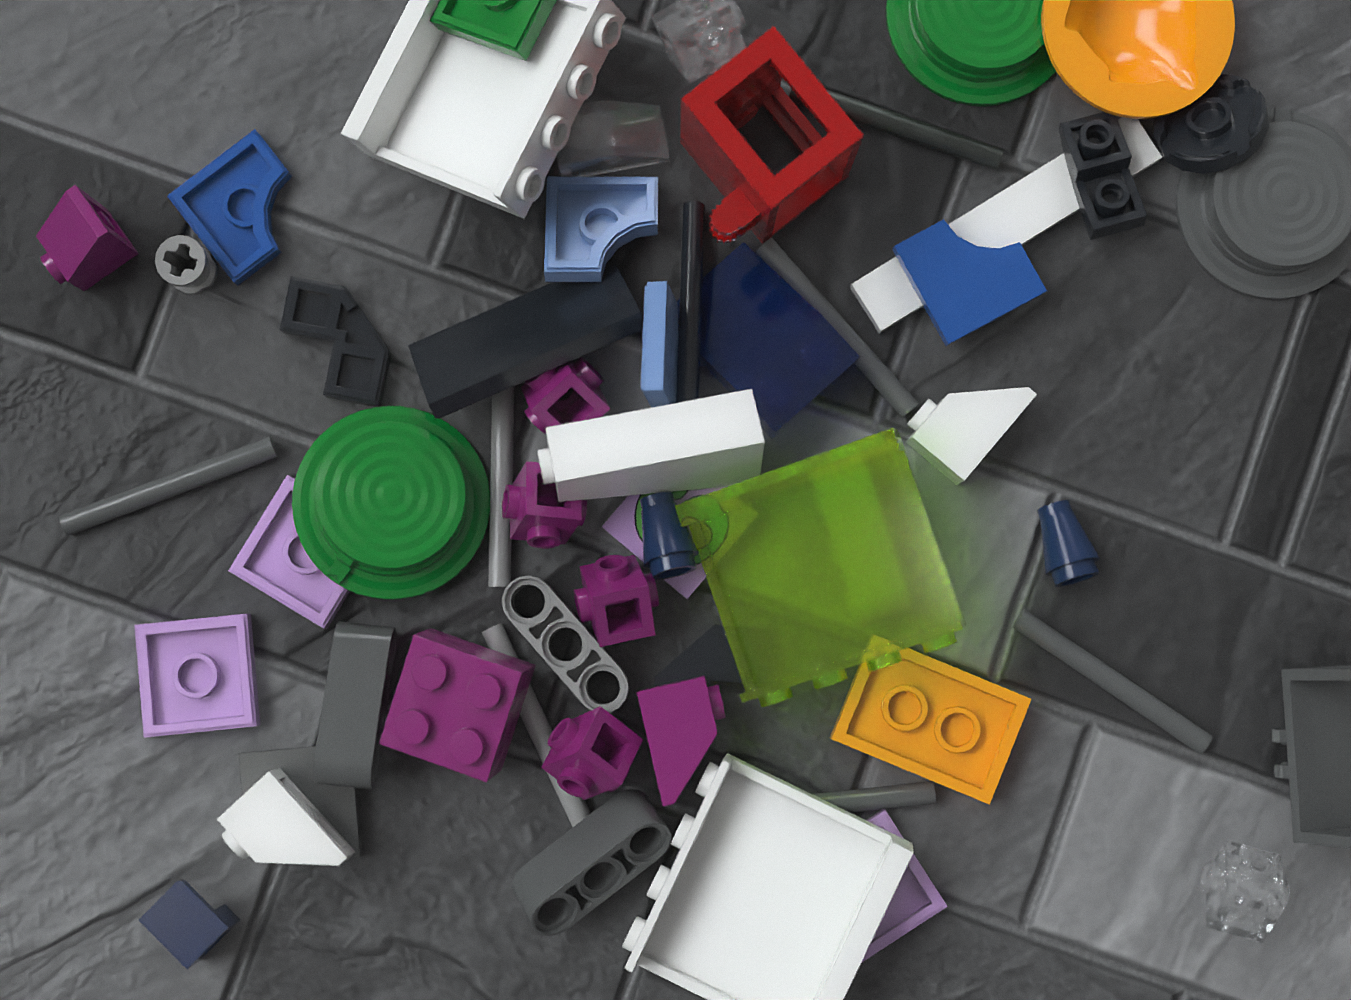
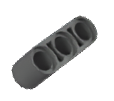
M338 621L332 641L314 754V783L363 789L374 788L382 747L379 741L385 726L397 642L395 627Z
M634 789L622 791L610 798L523 865L516 872L512 880V890L535 932L544 936L560 934L657 861L667 851L671 843V833L646 794Z

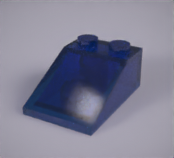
M744 242L703 277L700 361L729 393L752 389L761 428L771 439L778 435L846 374L860 358L822 314ZM680 299L677 301V303H678V332H679V303H680Z

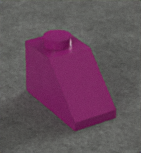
M77 185L65 191L36 235L47 252L40 259L49 273L59 284L67 281L82 291H86L139 254L108 209Z
M704 675L637 691L663 806L676 802L718 734L715 720L726 718L719 686L707 687Z

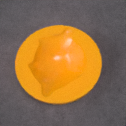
M1043 0L1041 26L1044 44L1052 65L1063 82L1078 97L1091 106L1115 116L1147 119L1165 116L1183 109L1201 97L1214 84L1223 71L1231 53L1235 32V15L1232 0Z

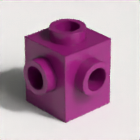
M581 356L576 362L572 360L525 381L521 389L528 408L524 412L529 420L545 435V428L600 418L610 410L599 387L604 382V379Z
M526 461L513 485H506L504 489L502 516L504 519H510V539L527 541L529 546L535 548H554L560 544H566L577 526H583L585 522L587 499L559 502L555 482L543 483L539 462Z
M608 555L599 558L593 564L579 566L583 588L574 589L577 614L581 623L590 621L600 647L656 635L652 607L659 606L656 583L651 573L643 574L635 555L626 557Z
M599 706L573 719L565 718L555 727L548 739V746L551 749L541 768L557 779L559 787L566 793L586 800L606 791L612 792L622 785L643 739Z

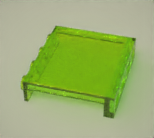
M890 428L675 505L681 526L690 528L693 540L699 551V557L745 688V692L740 694L742 703L758 698L761 708L794 697L791 686L812 680L815 690L848 679L845 668L863 662L867 663L869 672L902 661L899 650L920 643L924 653L947 647L958 642L954 632L962 630L967 626L898 429Z

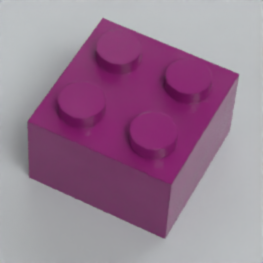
M432 628L414 634L379 744L478 780L489 781L502 771L536 665Z

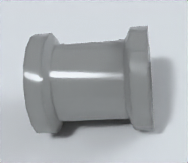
M177 235L170 237L161 243L156 252L155 265L157 272L165 281L185 294L197 295L203 290L211 288L217 279L218 266L213 260L212 254L203 248L198 241L189 236ZM192 258L197 261L194 270L184 269L181 273L177 269L180 261L189 262Z

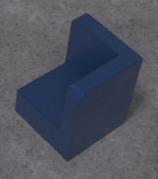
M182 879L177 881L139 921L188 969L199 962L240 919L225 904L214 910L186 880Z

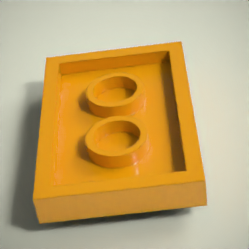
M872 634L830 739L990 805L1032 699Z

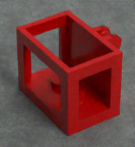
M775 26L766 31L681 98L680 143L725 197L721 200V205L716 204V208L712 209V215L709 218L711 220L709 223L711 228L709 233H712V239L715 238L717 243L723 242V245L725 243L731 244L733 240L737 241L738 236L742 237L750 230L764 244L848 177L864 136ZM782 78L827 131L828 134L821 137L781 88ZM761 106L764 107L802 154L775 176L737 131L757 114Z

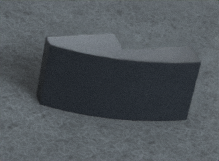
M1101 112L1060 123L1059 133L1067 168L1090 240L1144 226L1147 213L1129 169L1132 155L1117 117Z

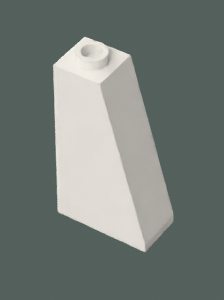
M749 389L547 427L545 429L548 448L537 450L543 483L555 482L558 500L562 502L759 483L765 442L753 391Z

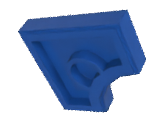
M256 129L167 195L237 286L282 253L272 234L271 211L278 192L292 175Z
M944 219L900 242L892 249L945 346L958 341L1047 292L1020 242L1002 248L976 246L958 237Z

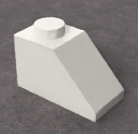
M1029 387L950 393L937 405L928 399L907 423L915 432L906 443L954 484L958 485L966 480L1037 394Z
M280 768L266 773L217 819L226 829L222 833L226 844L239 857L246 859L250 856L256 863L339 866L356 853Z

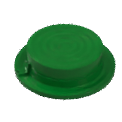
M886 0L888 35L898 59L919 84L941 98L969 106L1005 104L1032 93L1048 81L1056 72L1043 40L1041 26L1043 0Z
M380 406L364 409L342 418L326 429L315 440L305 454L297 471L292 493V511L296 532L305 552L326 577L357 595L380 600H401L422 596L440 588L455 578L468 565L485 536L490 513V491L486 472L480 458L468 440L457 429L441 418L435 419L433 414L404 406Z

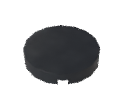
M1220 74L1214 84L1190 105L1174 113L1153 118L1154 138L1157 148L1166 162L1182 171L1205 174L1227 170L1247 160L1262 145L1269 129L1265 98L1260 91L1258 93L1256 89L1250 87L1248 80L1238 75Z

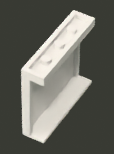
M409 0L341 134L372 158L524 219L532 203L541 195L545 177L558 151L566 145L570 136L571 126L584 100L588 99L592 94L596 84V76L609 51L618 43L626 17L612 0H557L530 55L524 61L436 28L430 22V19L440 0Z
M728 753L720 766L709 762L695 791L696 794L705 797L695 818L685 813L671 842V845L680 849L679 854L671 869L663 865L660 866L646 895L656 900L647 920L636 916L622 947L632 952L624 969L632 972L637 964L707 1000H843L914 853L913 843Z

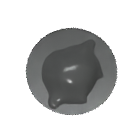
M1275 107L1267 108L1269 129L1262 145L1247 160L1223 171L1205 174L1181 171L1176 192V214L1180 233L1187 249L1198 265L1210 277L1226 288L1245 296L1265 300L1290 299L1313 292L1336 278L1351 263V147L1336 131L1320 120L1292 109L1287 110Z

